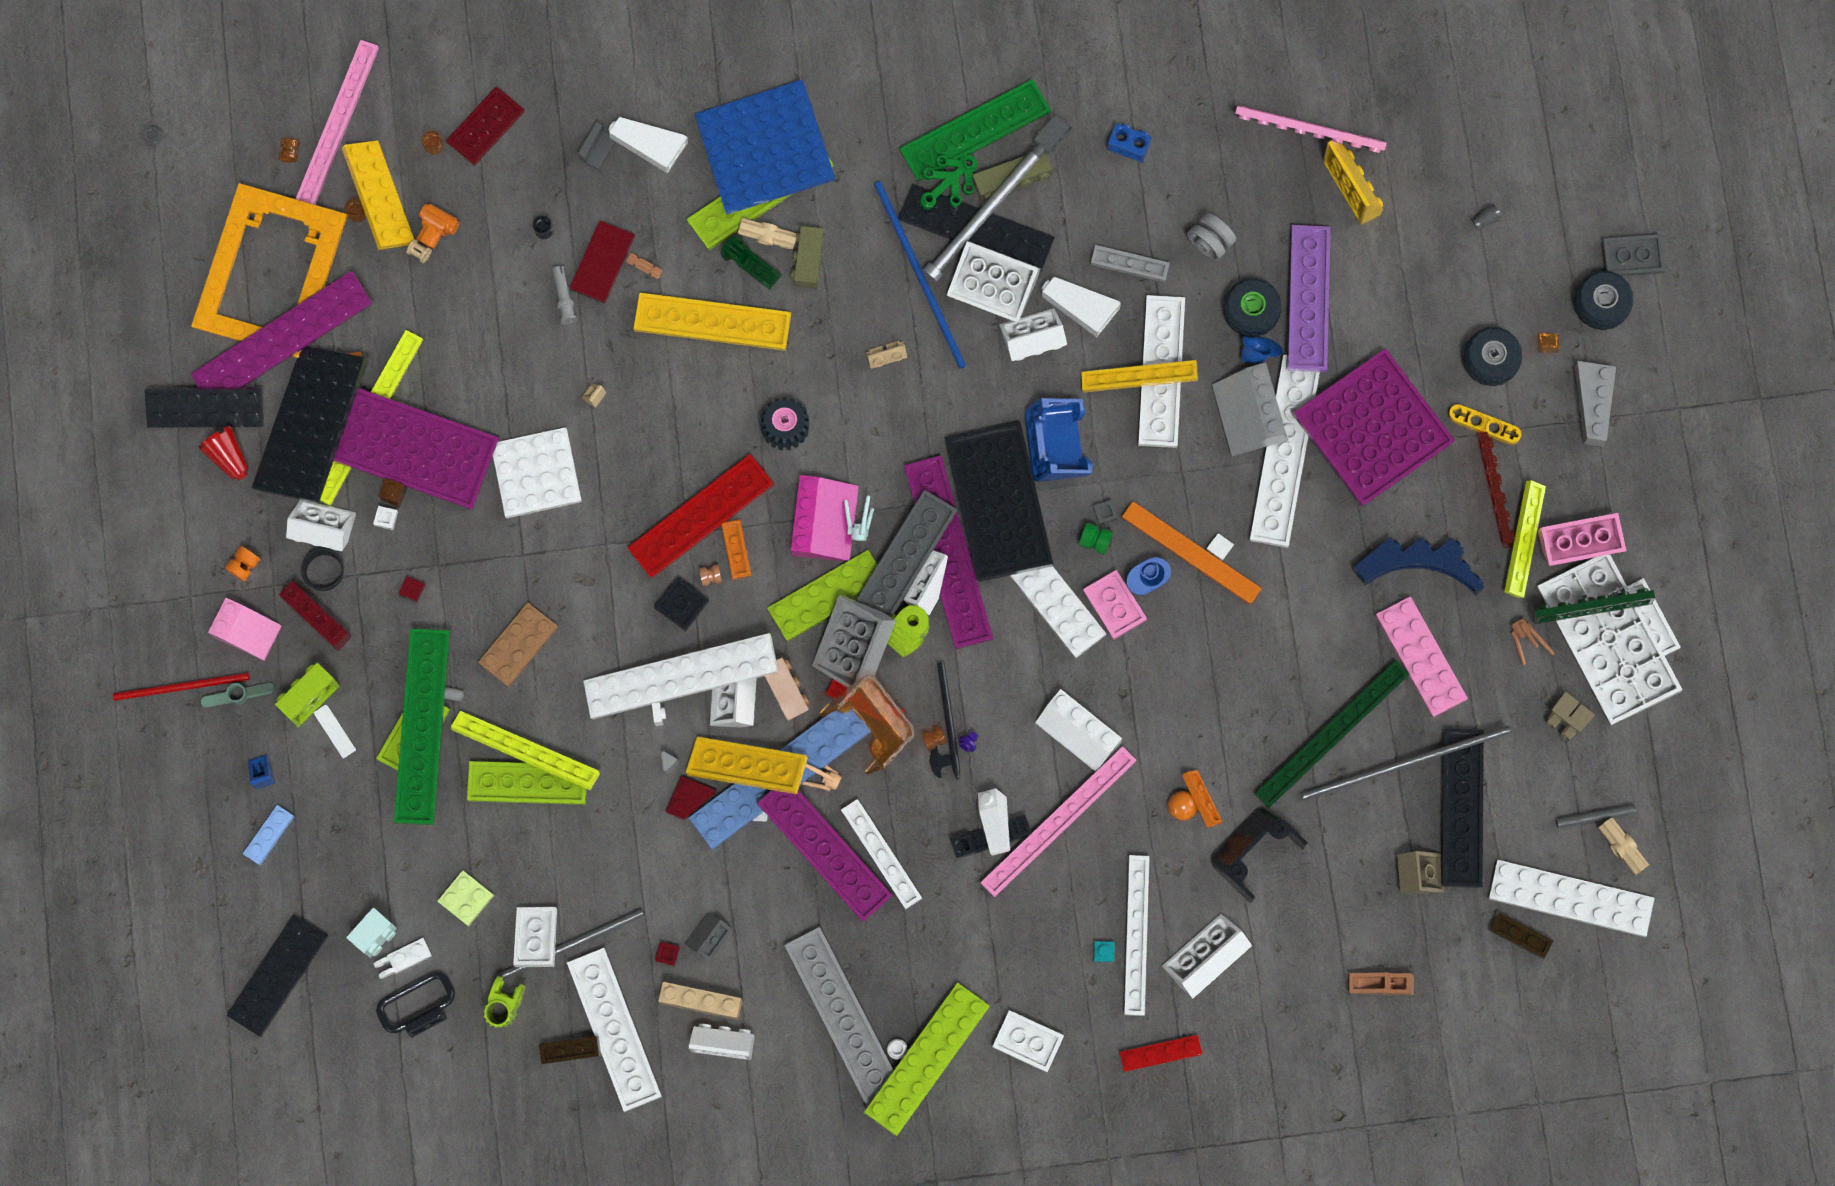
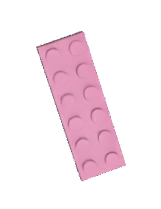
M1411 596L1375 615L1405 670L1410 674L1409 677L1432 718L1468 699Z

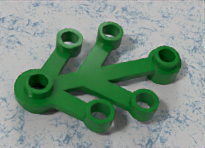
M941 155L936 160L938 168L942 169L947 166L957 167L954 172L934 171L928 167L923 171L922 176L925 180H944L931 193L927 192L922 195L920 205L924 209L933 208L936 198L949 186H951L949 204L952 207H958L962 201L959 196V177L963 174L965 178V185L962 189L963 193L969 196L975 190V186L972 184V173L978 166L976 158L972 155H964L960 160L947 159L946 156ZM939 160H944L945 164H940ZM969 161L972 165L967 166L965 162ZM925 172H930L932 176H927ZM965 187H970L972 191H967ZM926 197H930L932 201H926ZM952 199H957L959 203H954Z

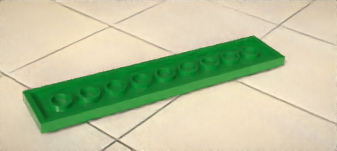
M410 629L394 812L395 824L434 826L450 644L449 630Z

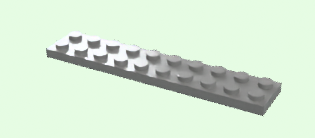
M818 927L784 946L868 1107L894 1070L821 928Z

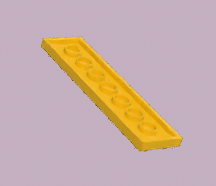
M639 293L634 331L786 351L791 312Z

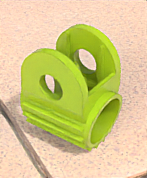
M915 605L907 606L898 615L894 614L891 617L896 622L887 644L903 658L914 652L924 642V637L929 630V618L926 611ZM916 621L918 624L910 626L909 622Z
M498 976L491 988L488 1005H485L486 1008L483 1011L485 1015L483 1017L487 1020L486 1023L488 1022L490 1026H495V1028L507 1027L512 1024L513 1020H516V1015H518L517 1010L524 996L525 985L520 984L516 987L513 996L501 993L504 981L503 977ZM497 1003L504 1004L508 1010V1017L503 1023L497 1022L493 1017V1009Z

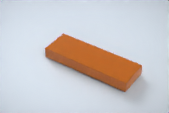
M741 520L724 522L722 530L732 580L751 577Z
M1198 770L1182 774L1207 828L1222 824L1223 821Z

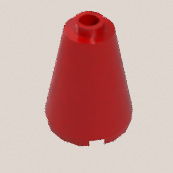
M231 426L223 428L224 432L222 434L217 431L204 440L198 448L232 480L237 479V481H240L248 475L246 472L249 469Z

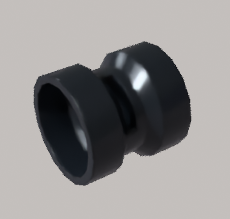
M544 215L534 219L533 229L536 236L540 239L550 238L554 232L550 219Z

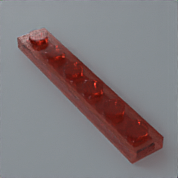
M1487 431L1481 432L1477 438L1502 549L1510 548L1515 537L1513 530H1510L1508 524L1510 522L1509 511H1505L1506 496L1504 492L1501 493L1500 489L1502 479L1501 475L1497 474L1496 471L1498 466L1497 457L1492 454L1491 448L1494 447L1493 439L1488 436Z

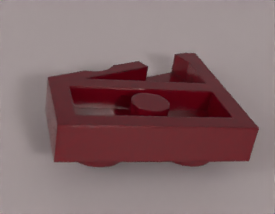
M681 776L666 813L685 821L695 810L704 805L703 803L714 796L717 791Z

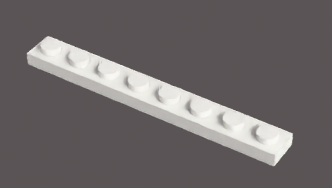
M1129 855L1124 1015L1145 1016L1149 856Z

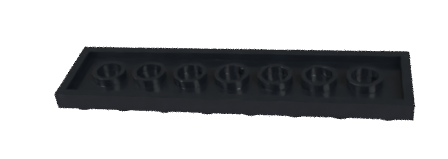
M913 184L900 213L899 221L954 240L980 209L962 202L958 207H952L949 204L950 198L939 195L936 198L933 208L924 209L920 205V199L924 193H931L932 191ZM926 197V201H932L930 197ZM952 199L954 203H959L957 200ZM991 214L968 241L1041 269L1039 272L1041 273L1055 237Z
M1444 728L1443 747L1484 734V730ZM1484 742L1443 755L1442 887H1483Z

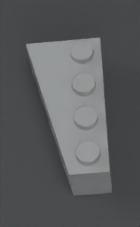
M1577 361L1574 371L1579 397L1578 403L1581 413L1583 443L1603 447L1608 435L1616 367Z

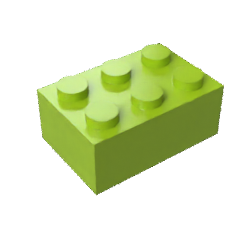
M318 663L309 666L305 671L306 674L301 679H296L292 683L291 689L287 693H282L277 698V703L275 704L298 728L340 687L335 679Z

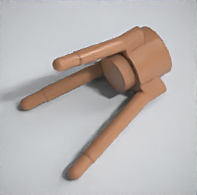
M1525 618L1511 626L1514 630L1511 632V635L1515 640L1522 665H1525L1526 662L1519 636L1521 639L1528 637L1534 647L1538 648V644L1531 635L1532 633L1551 655L1555 654L1550 646L1533 629L1531 624L1527 623Z

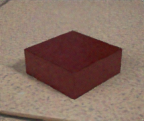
M406 577L399 595L418 603L425 584Z
M660 942L655 962L675 967L680 947Z

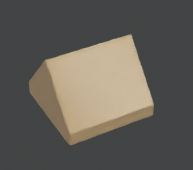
M591 383L581 399L596 408L606 394V391L601 385Z

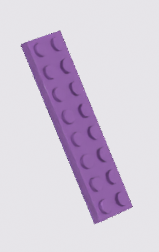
M1292 225L1288 371L1327 372L1330 227Z

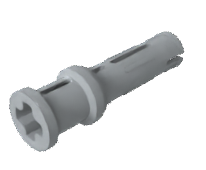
M556 266L552 268L559 300L557 308L560 309L561 313L560 322L561 324H572L577 321V316L574 315L573 310L574 301L569 296L564 266Z

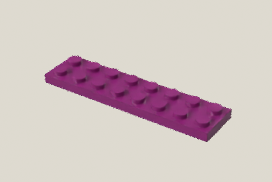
M771 790L757 803L862 922L893 896L799 790L797 794Z

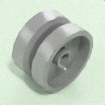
M1207 212L1199 219V225H1194L1187 232V236L1201 253L1211 260L1219 261L1225 254L1224 248L1229 249L1236 242V236L1222 220Z

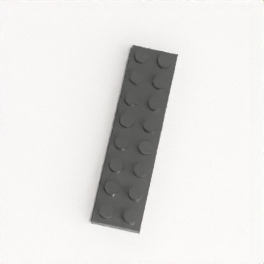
M924 490L856 601L892 617L958 510Z

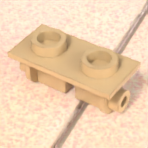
M903 341L886 344L887 350L884 351L882 346L869 349L866 355L870 368L881 367L885 364L907 358Z

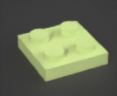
M462 871L438 902L467 926H470L494 895L466 872Z

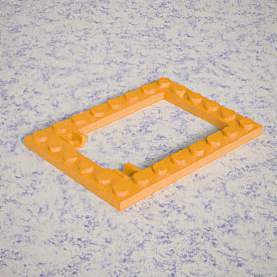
M239 183L191 327L239 342L263 328L218 315L217 313L246 226L259 229L264 213L268 215L272 213L303 222L304 225L309 226V233L304 241L317 245L297 305L325 288L348 215ZM250 214H255L254 220L249 219ZM317 233H321L319 239L315 238ZM301 351L297 352L296 354H294V355L291 356V357H294V358L299 357V354H300Z

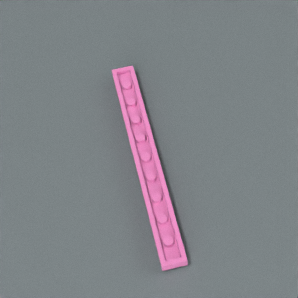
M360 40L296 200L316 205L378 53V45Z
M1121 747L981 882V885L995 898L1137 760L1124 747Z

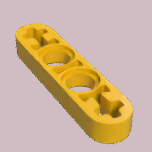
M1457 404L1452 406L1448 414L1451 422L1509 445L1517 444L1522 435L1518 427L1463 405ZM1460 410V414L1463 416L1456 418L1453 412ZM1467 413H1469L1470 415L1467 418V422H1464ZM1472 417H1479L1481 424L1479 426L1472 425L1470 421ZM1497 424L1499 432H1490L1489 425ZM1503 427L1506 428V433H1504L1503 436H1500V434L1503 431ZM1512 431L1515 432V436H1516V437L1513 438V440L1509 438V437H1510L1509 434H1510Z

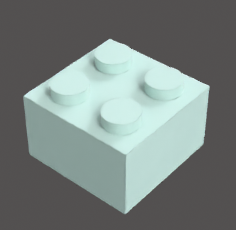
M372 908L346 938L371 958L381 952V946L386 940L389 942L395 936L397 928L375 908Z

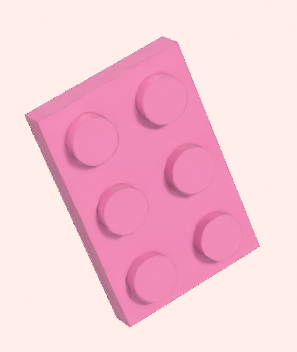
M1117 570L1083 589L1084 594L1113 640L1147 621L1145 614Z

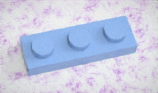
M277 805L243 854L258 865H261L294 816Z

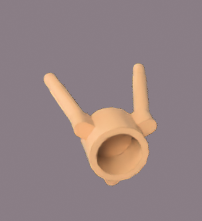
M806 763V768L824 777L822 782L825 785L807 781L802 785L821 788L829 792L831 789L836 790L842 776L838 775L839 772L827 765L824 769L828 772L825 773Z

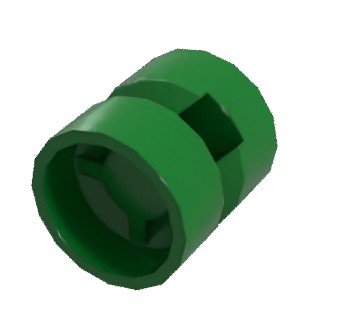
M1087 522L1079 546L1086 549L1094 547L1097 553L1105 555L1113 531L1108 529H1101L1099 531L1097 525Z

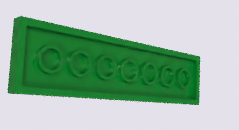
M1031 79L899 148V151L916 181L919 182L924 179L922 174L926 168L930 167L934 171L942 170L936 166V160L939 156L943 155L947 159L960 160L962 156L971 155L1050 114L1051 109L1034 80ZM939 160V163L945 164V161ZM925 172L927 176L932 175L930 172Z

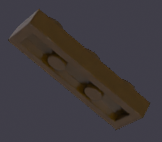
M1500 913L1497 915L1490 930L1491 933L1542 959H1545L1553 943L1552 939Z
M599 1036L539 1044L541 1064L601 1056Z

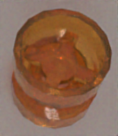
M428 131L423 135L422 143L428 154L437 155L443 150V142L437 132Z
M289 138L281 139L280 146L282 149L279 152V160L288 163L297 162V150L299 149L300 142Z
M351 199L345 204V212L352 222L359 223L366 218L360 200Z
M939 725L933 728V732L926 731L921 734L929 752L934 750L938 746L937 744L944 745L947 743Z

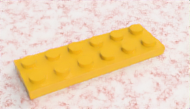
M378 140L344 145L342 151L378 250L408 246L414 240Z
M697 737L686 774L688 776L797 794L808 757L802 754Z

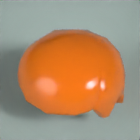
M1187 791L1174 792L1169 796L1166 803L1168 813L1177 820H1190L1198 811L1191 793Z

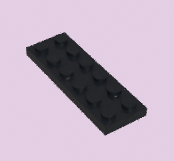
M262 388L145 389L147 428L264 426Z
M293 915L227 1016L257 1036L262 1037L328 936Z

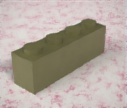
M1046 153L1042 155L1014 189L1029 187L1033 182L1038 180L1043 182L1052 176V168ZM1026 156L973 174V183L980 201H988Z

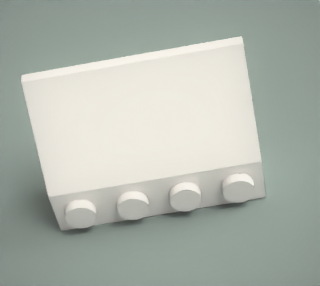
M967 241L947 296L1019 323L1041 269Z

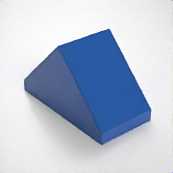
M267 754L248 760L250 783L254 788L259 789L275 784Z

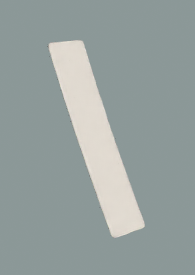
M327 705L314 712V715L342 758L356 751Z

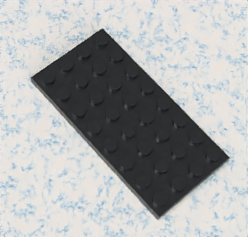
M313 347L302 349L295 362L252 489L319 504L368 359Z
M1021 422L945 437L976 581L982 582L1053 567L1052 555Z

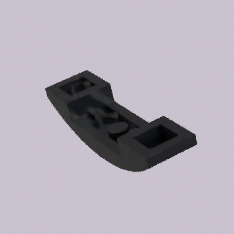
M1025 815L1008 820L1009 843L1032 834ZM984 830L950 839L956 859L989 850Z

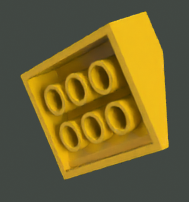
M1330 141L1327 144L1323 163L1359 223L1363 225L1381 215L1383 203L1379 197L1376 198L1374 195L1372 184L1363 177L1364 172L1361 166H1357L1354 162L1355 158L1350 149L1347 150L1343 144Z

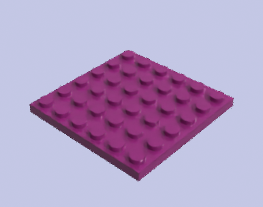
M1386 348L1292 414L1361 507L1368 504L1455 442V439Z

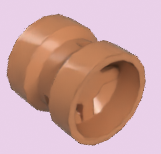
M718 564L712 565L709 570L706 567L699 568L703 587L709 586L711 581L715 584L722 583Z

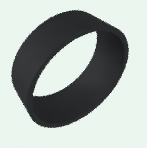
M320 548L313 550L302 561L301 576L304 582L313 589L319 591L331 590L338 586L343 578L342 560L337 553L330 549ZM322 555L334 557L341 565L340 577L329 587H314L307 577V569L310 562Z

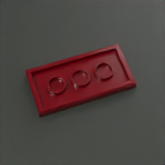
M496 86L451 134L446 143L475 166L521 117L525 110Z
M599 221L569 289L605 304L632 245L635 234Z

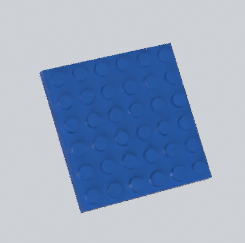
M803 79L695 114L726 215L836 180Z

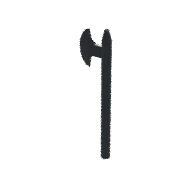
M939 662L937 667L950 755L941 756L938 753L937 746L934 747L930 754V766L934 775L942 778V768L952 765L953 773L956 779L959 780L961 769L945 662Z

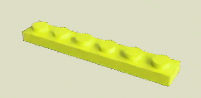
M1532 480L1526 481L1504 591L1517 598H1524L1546 488V486Z

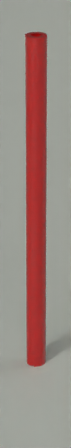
M248 672L113 693V700L118 701L250 680V674Z

